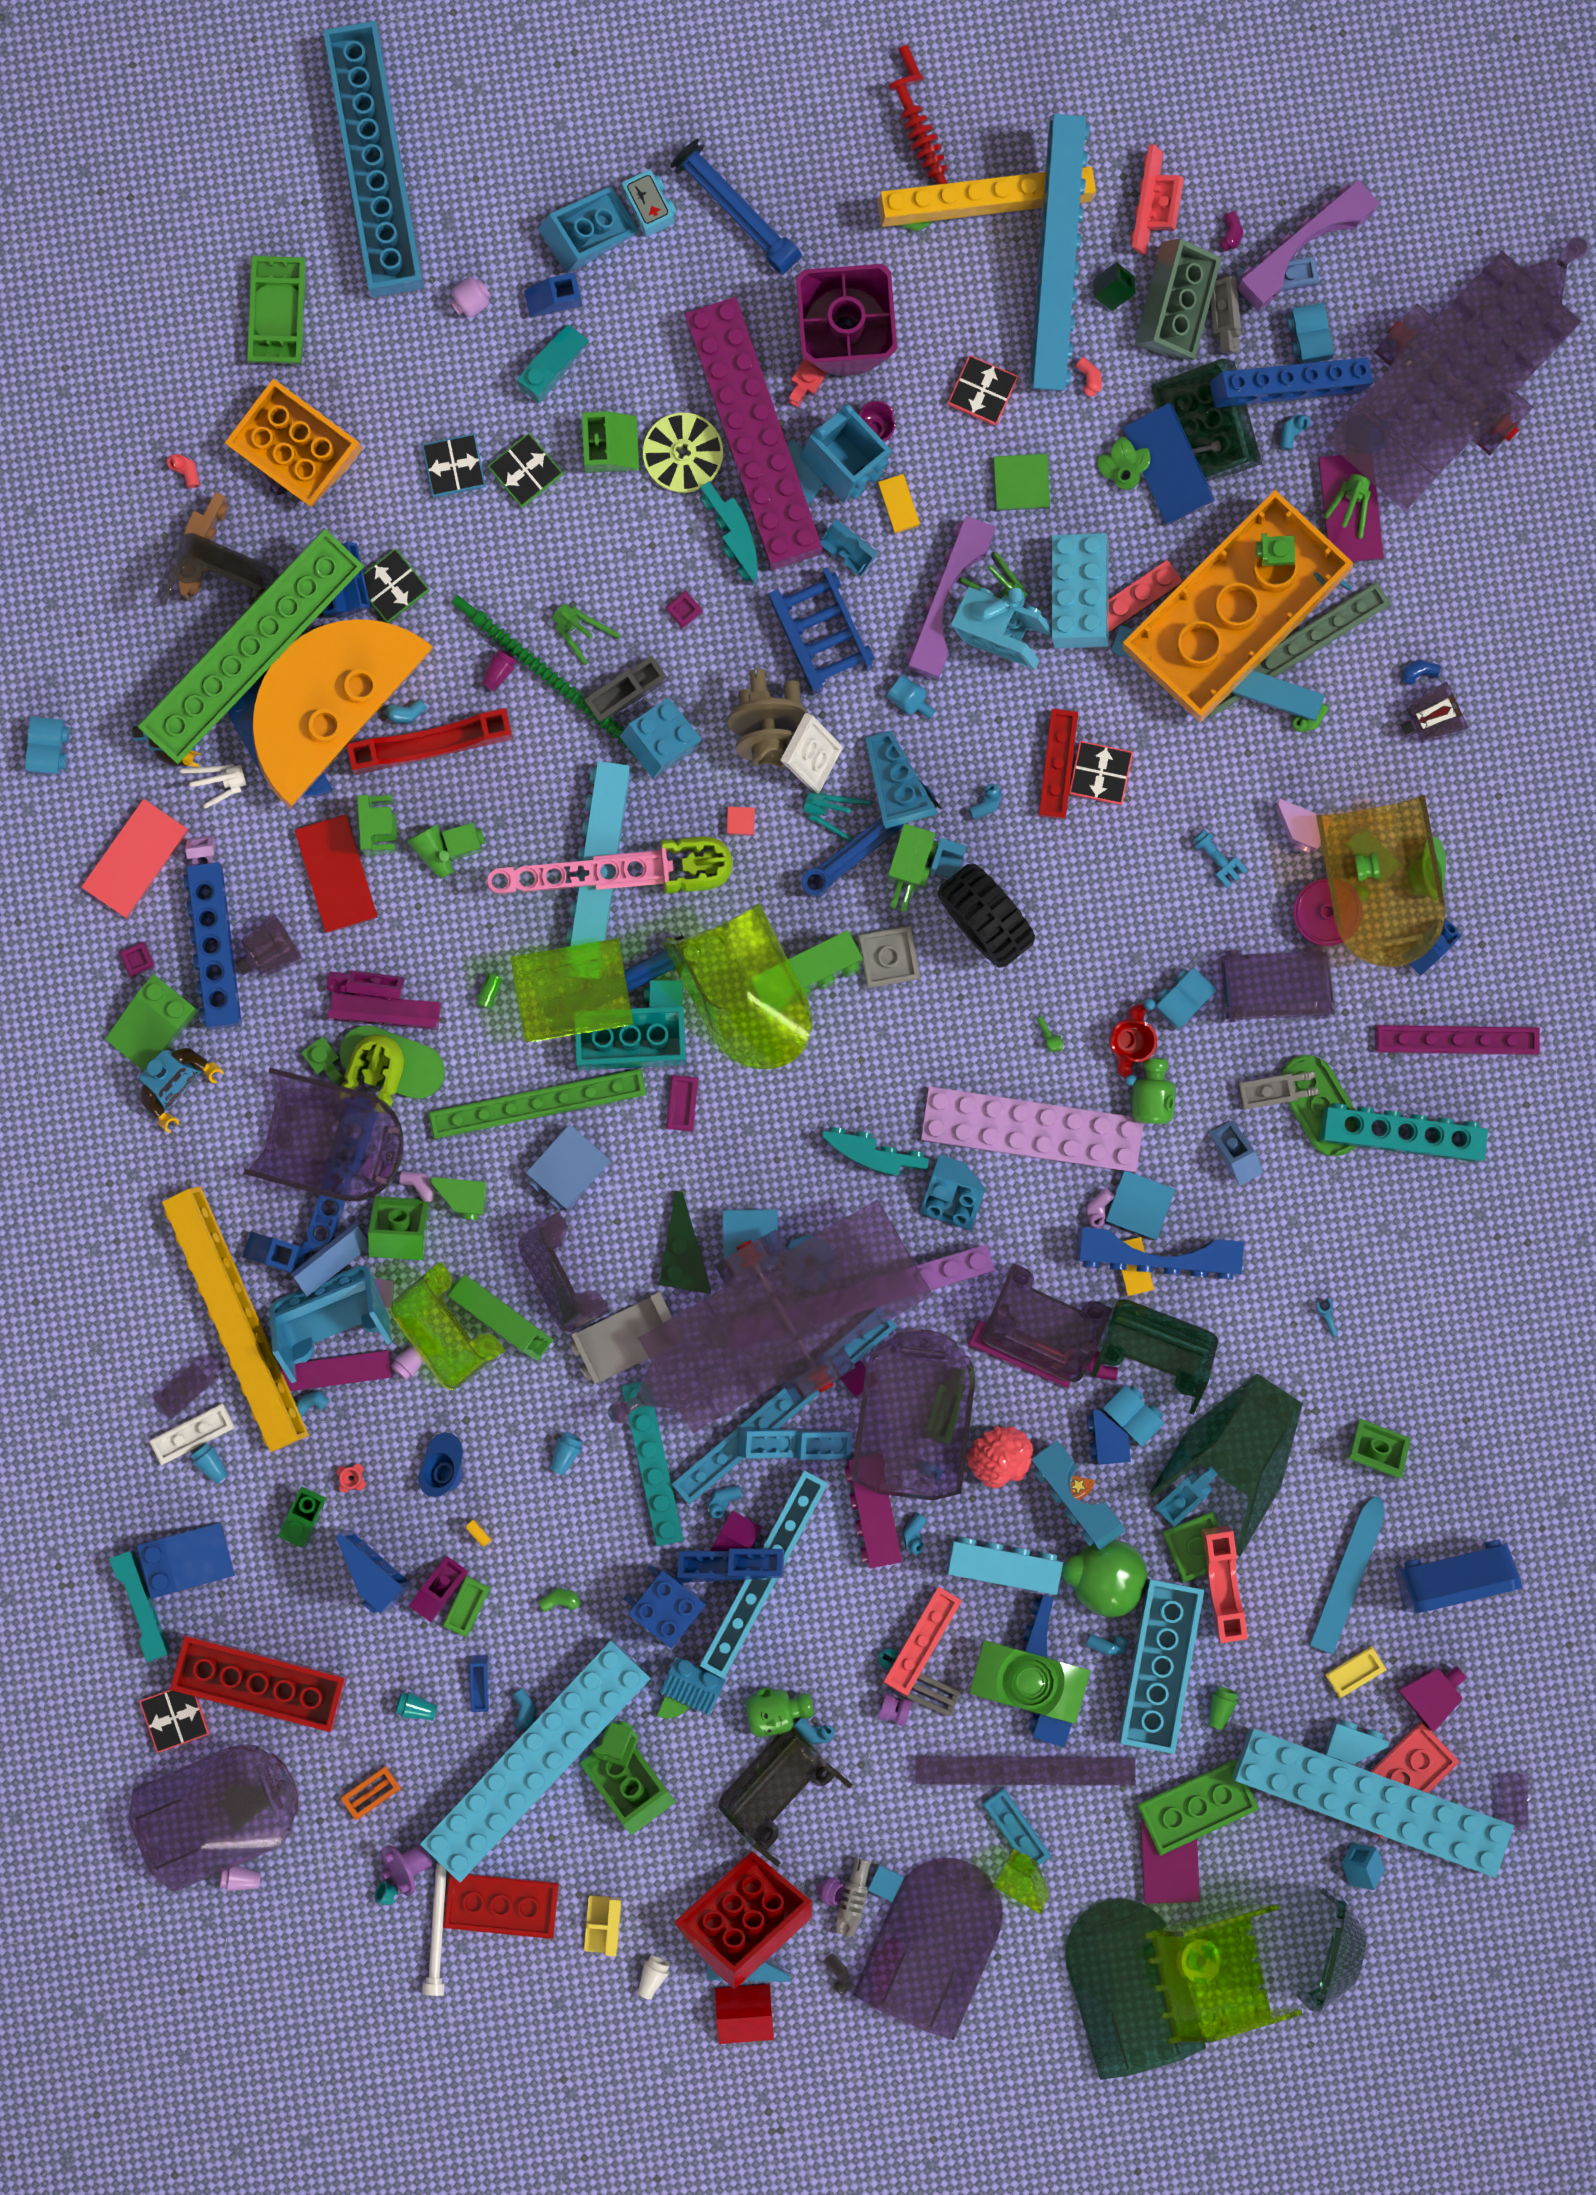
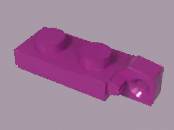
M351 970L350 974L330 971L327 978V991L338 994L349 992L357 996H379L386 1000L400 999L404 989L405 978Z

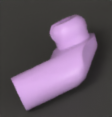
M401 1172V1185L414 1186L424 1202H430L435 1198L436 1189L428 1175L416 1172Z
M1104 1188L1087 1206L1088 1223L1096 1229L1102 1227L1105 1223V1206L1114 1198L1112 1192L1107 1188Z

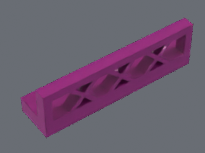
M332 993L331 1010H328L327 1018L330 1021L439 1030L441 1003L407 999L386 1000L381 997Z

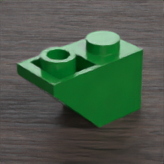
M301 1486L278 1537L301 1548H306L319 1521L327 1498Z

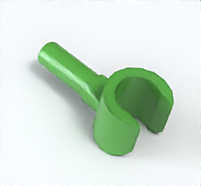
M1043 1017L1037 1018L1036 1020L1046 1039L1047 1049L1050 1052L1063 1050L1061 1035L1052 1037L1051 1031Z

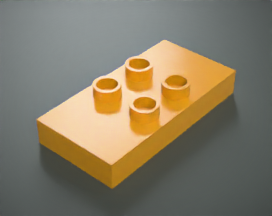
M1274 490L1123 642V651L1201 723L1352 571L1353 562L1282 495ZM1267 533V537L1294 536L1295 565L1262 566V558L1256 557V542H1261V535ZM1314 572L1322 576L1325 582L1324 586L1316 579Z

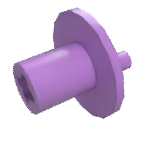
M420 1844L403 1854H400L391 1845L383 1847L381 1851L382 1861L386 1869L381 1872L382 1878L386 1880L390 1877L400 1893L406 1896L412 1895L415 1892L413 1876L432 1866L430 1854Z

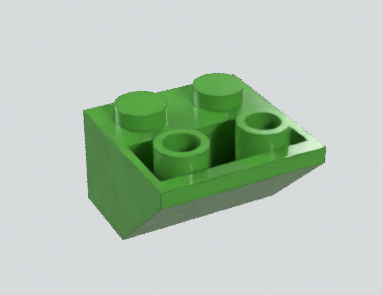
M610 411L583 412L582 430L585 472L639 470L637 416Z

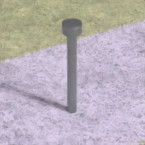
M1213 441L1211 445L1193 448L1192 450L1194 454L1210 450L1218 452L1221 450V445L1219 441Z

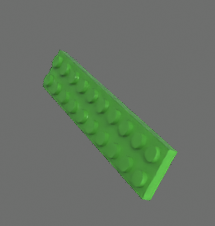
M323 528L143 718L137 727L178 764L365 566L326 528Z

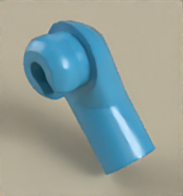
M1297 414L1282 424L1279 449L1293 450L1294 436L1307 429L1310 425V420L1306 415Z

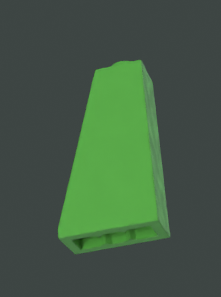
M464 1274L462 1278H458L453 1283L451 1293L448 1295L450 1298L536 1361L540 1360L554 1341L553 1338Z

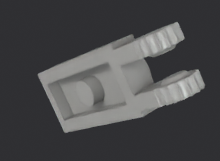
M1311 1071L1295 1075L1289 1073L1240 1082L1239 1087L1244 1110L1296 1101L1298 1098L1319 1094L1318 1088L1314 1087L1301 1091L1296 1090L1295 1081L1311 1080L1315 1077V1072Z

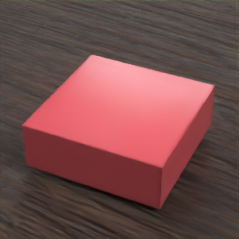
M728 807L727 835L754 836L755 808Z

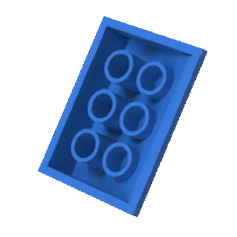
M351 1530L340 1532L336 1536L358 1593L364 1599L362 1604L372 1613H383L392 1609L413 1584Z

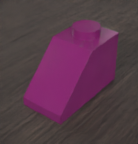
M446 1556L421 1587L409 1607L429 1622H432L469 1571Z

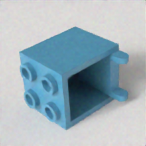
M846 403L838 413L814 430L809 436L800 457L835 495L845 503L850 498L853 500L858 498L865 491L864 486L871 481L874 484L884 475L883 470L890 463L888 458L892 450L853 408ZM862 468L861 471H859L855 476H853V474H855L859 469Z

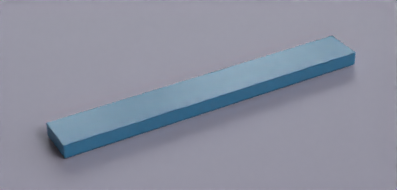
M1120 625L1111 652L1132 659L1123 651V642L1135 630ZM1254 670L1231 692L1232 694L1316 722L1325 697L1324 694Z

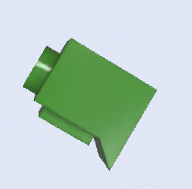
M617 1721V1724L611 1722L610 1726H607L600 1746L592 1751L600 1760L627 1768L639 1737L632 1729V1725L623 1721Z

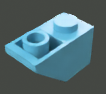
M1342 1719L1341 1724L1333 1722L1323 1753L1341 1761L1355 1764L1388 1748L1389 1742L1383 1740V1733L1368 1729L1367 1733L1358 1731L1357 1724Z

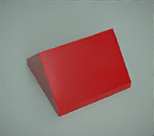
M770 1983L738 1986L736 1989L731 1986L715 1988L719 2044L774 2040Z

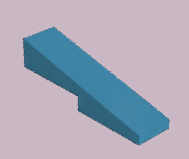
M739 1427L737 1455L745 1459H851L853 1432L844 1430Z

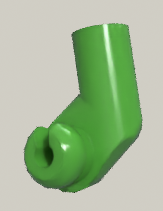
M1322 703L1316 722L1296 716L1292 721L1293 728L1298 732L1317 729L1330 707Z

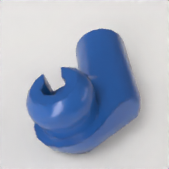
M1416 660L1404 667L1401 679L1405 684L1412 685L1415 683V679L1421 675L1438 678L1441 665L1424 660Z

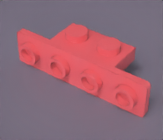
M1149 144L1148 153L1144 156L1145 170L1139 185L1140 200L1135 209V230L1131 233L1132 248L1140 255H1147L1151 230H1176L1184 178L1180 175H1160L1163 152L1155 144Z

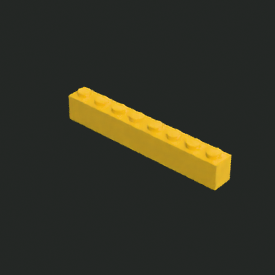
M1092 166L1082 168V179H1085L1086 184L1084 195H1080V203L1091 202L1096 194ZM1045 172L881 191L878 198L881 227L1043 208Z

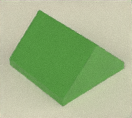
M1359 1419L1345 1458L1394 1478H1401L1411 1438Z

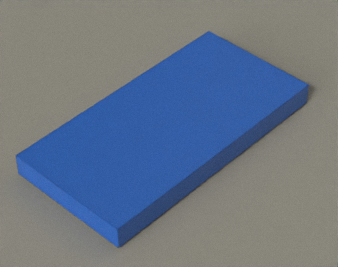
M1168 403L1123 427L1135 451L1142 448L1149 449L1150 465L1143 474L1166 525H1170L1215 501L1172 403Z

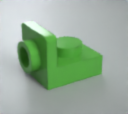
M1267 533L1262 534L1261 542H1256V557L1262 558V566L1295 565L1294 536L1267 537Z

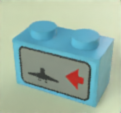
M651 169L622 182L623 193L645 237L675 224L674 214L677 212L671 199L666 200L662 193L665 187L659 175L654 177Z

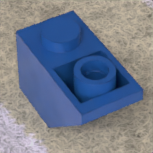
M575 272L547 278L524 291L530 318L582 307Z
M1442 917L1402 957L1421 976L1462 935L1452 923Z
M250 1232L242 1257L292 1273L297 1268L302 1247Z
M1091 1410V1416H1087L1088 1432H1093L1094 1443H1089L1091 1460L1096 1459V1465L1131 1462L1128 1434L1100 1410Z

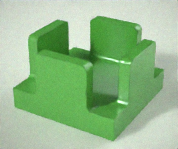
M357 795L360 846L364 855L371 857L377 856V854L397 853L395 844L376 845L379 842L397 841L396 816L392 814L391 808H374V806L393 805L394 799L392 795Z

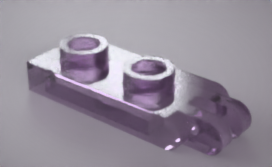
M214 1354L210 1355L206 1360L202 1357L197 1359L153 1398L171 1419L176 1417L219 1379L216 1373L224 1365L219 1362L213 1368L209 1366L217 1358Z

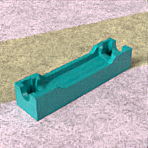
M134 1550L110 1558L109 1561L115 1577L124 1583L142 1632L139 1643L146 1662L171 1654Z

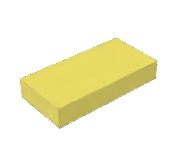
M1370 1646L1324 1675L1337 1696L1342 1698L1387 1669L1374 1648Z

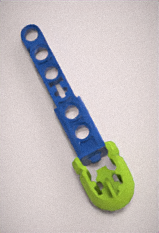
M374 1034L365 1037L356 1045L352 1052L344 1076L346 1082L342 1083L338 1094L342 1098L347 1099L327 1160V1164L330 1165L307 1232L308 1241H304L300 1253V1265L306 1262V1255L310 1251L317 1253L334 1239L354 1175L359 1173L379 1110L390 1111L393 1102L391 1095L396 1093L403 1072L404 1056L398 1043L387 1036ZM384 1066H389L388 1069L383 1070ZM361 1070L365 1077L364 1083L377 1086L379 1081L385 1079L383 1088L378 1094V1103L372 1101L373 1095L361 1092L360 1096L353 1095L355 1088L358 1087L360 1082L358 1078ZM352 1122H358L362 1126V1133L357 1138L350 1136L348 1132V1127ZM344 1148L351 1149L354 1154L353 1160L348 1164L340 1159V1152ZM339 1174L342 1175L341 1180L345 1182L344 1186H338L336 1194H341V1198L335 1195H327V1191L333 1192L335 1188L332 1178L338 1177ZM328 1199L333 1200L337 1206L336 1212L333 1215H327L323 1211V1204ZM319 1225L326 1227L328 1230V1237L324 1241L317 1240L314 1235V1230Z

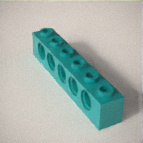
M1331 1103V1107L1322 1109L1319 1141L1477 1163L1485 1161L1488 1129L1480 1128V1123L1464 1121V1125L1453 1124L1454 1119L1437 1118V1122L1428 1121L1426 1115L1411 1114V1118L1400 1117L1401 1112L1384 1110L1383 1115L1374 1113V1109L1368 1107H1358L1357 1111L1347 1110V1105ZM1347 1118L1355 1121L1356 1129L1354 1132L1346 1130L1345 1121ZM1374 1121L1382 1125L1383 1130L1380 1136H1376L1372 1132L1371 1126ZM1401 1125L1406 1126L1409 1130V1136L1406 1140L1402 1139L1398 1134V1129ZM1428 1128L1435 1132L1436 1138L1433 1143H1429L1425 1138V1132ZM1454 1132L1459 1133L1462 1137V1143L1459 1147L1452 1143L1451 1138Z

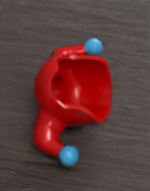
M1146 999L1144 1003L1133 1005L1129 1009L1126 1019L1118 1022L1112 1028L1109 1035L1110 1049L1117 1057V1073L1125 1079L1126 1084L1129 1086H1133L1137 1081L1136 1076L1131 1073L1134 1062L1148 1060L1154 1054L1157 1047L1155 1030L1150 1024L1144 1022L1145 1012L1153 1010L1155 1007L1153 999Z

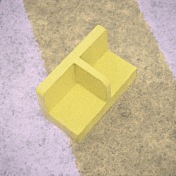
M589 1896L585 1925V1951L605 1953V1956L616 1957L622 1898Z

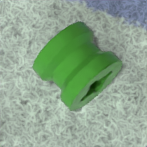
M1371 852L1369 856L1355 855L1359 882L1365 881L1369 877L1381 879L1377 852Z

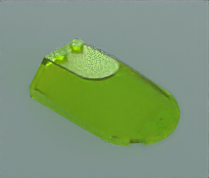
M760 903L753 905L747 911L723 924L679 941H674L670 937L662 943L713 1040L731 1059L751 1068L774 1069L789 1064L803 1052L813 1027L811 1008Z

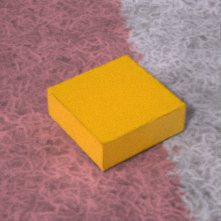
M475 1519L466 1525V1529L481 1546L485 1547L493 1540Z

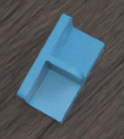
M941 838L929 876L935 877L936 874L950 879L960 870L967 846Z

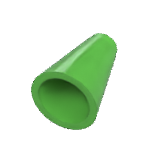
M438 823L406 841L440 879L454 872Z

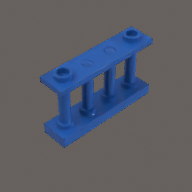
M828 567L823 569L825 580L789 596L786 594L781 595L779 589L769 593L771 605L813 695L823 691L822 683L826 682V678L862 662L866 670L869 671L872 669L871 661L875 660L870 646L864 647L838 588L841 587V583L835 572L831 574ZM830 590L836 604L799 621L797 618L792 619L789 610L792 609L793 605ZM841 614L846 624V629L810 645L809 643H803L800 634H803V630ZM852 638L858 653L822 669L814 667L811 661L814 658V654Z

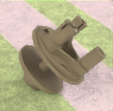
M759 668L757 669V674H755L753 669L749 671L751 689H742L738 692L739 706L728 715L727 724L731 731L743 736L736 743V751L739 756L753 761L755 767L761 764H772L782 768L785 765L780 760L804 714L808 713L801 703L800 682L796 680L786 681L783 685L784 699L772 698L770 692L767 691L766 670Z

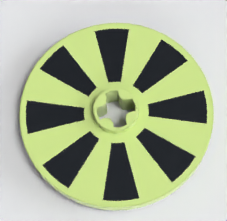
M674 413L660 419L649 430L643 445V460L646 470L658 485L669 491L689 493L699 490L702 485L708 481L711 482L716 477L723 461V444L718 431L703 417L692 413ZM683 446L687 447L690 455H685L683 459H680L679 453L676 450H682Z

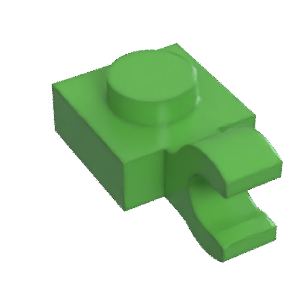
M321 1037L301 1052L318 1075L325 1071L336 1086L345 1080L334 1065L340 1058L324 1037Z

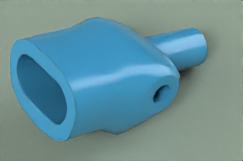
M903 674L886 695L906 715H912L918 710L930 720L936 712L924 702L927 696L926 690Z

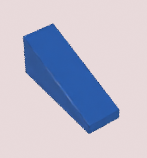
M471 1655V1712L489 1711L488 1655Z

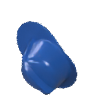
M443 1432L436 1435L427 1448L418 1476L419 1487L427 1496H442L457 1488L462 1481L463 1468L461 1463L463 1448L458 1437L452 1433Z

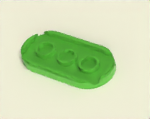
M360 1026L351 1030L341 1043L340 1059L343 1067L347 1070L352 1052L356 1045L365 1037L374 1034L384 1035L396 1041L402 1049L404 1056L403 1072L396 1093L412 1099H423L436 1093L443 1085L446 1073L443 1060L434 1049L374 1026ZM384 1066L383 1070L388 1069L389 1066ZM361 1070L358 1079L364 1081L365 1077ZM385 1079L379 1081L377 1086L383 1088Z
M1301 1055L1295 1057L1285 1065L1281 1075L1289 1073L1295 1075L1314 1071L1315 1077L1311 1080L1295 1081L1296 1090L1301 1091L1314 1087L1318 1088L1319 1093L1287 1102L1308 1140L1318 1152L1327 1156H1341L1352 1151L1356 1146L1319 1141L1323 1108L1331 1107V1103L1347 1105V1110L1356 1111L1327 1062L1315 1056ZM1347 1118L1345 1121L1347 1131L1354 1132L1356 1129V1123L1351 1118Z

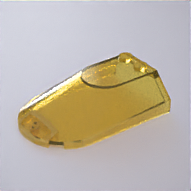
M1425 795L1396 804L1348 813L1316 815L1335 922L1344 944L1358 958L1376 966L1398 967L1420 959L1437 942L1445 921V902ZM1371 852H1377L1381 879L1369 877L1365 881L1359 882L1355 855L1369 856Z

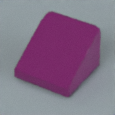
M861 1360L839 1377L855 1398L877 1382Z

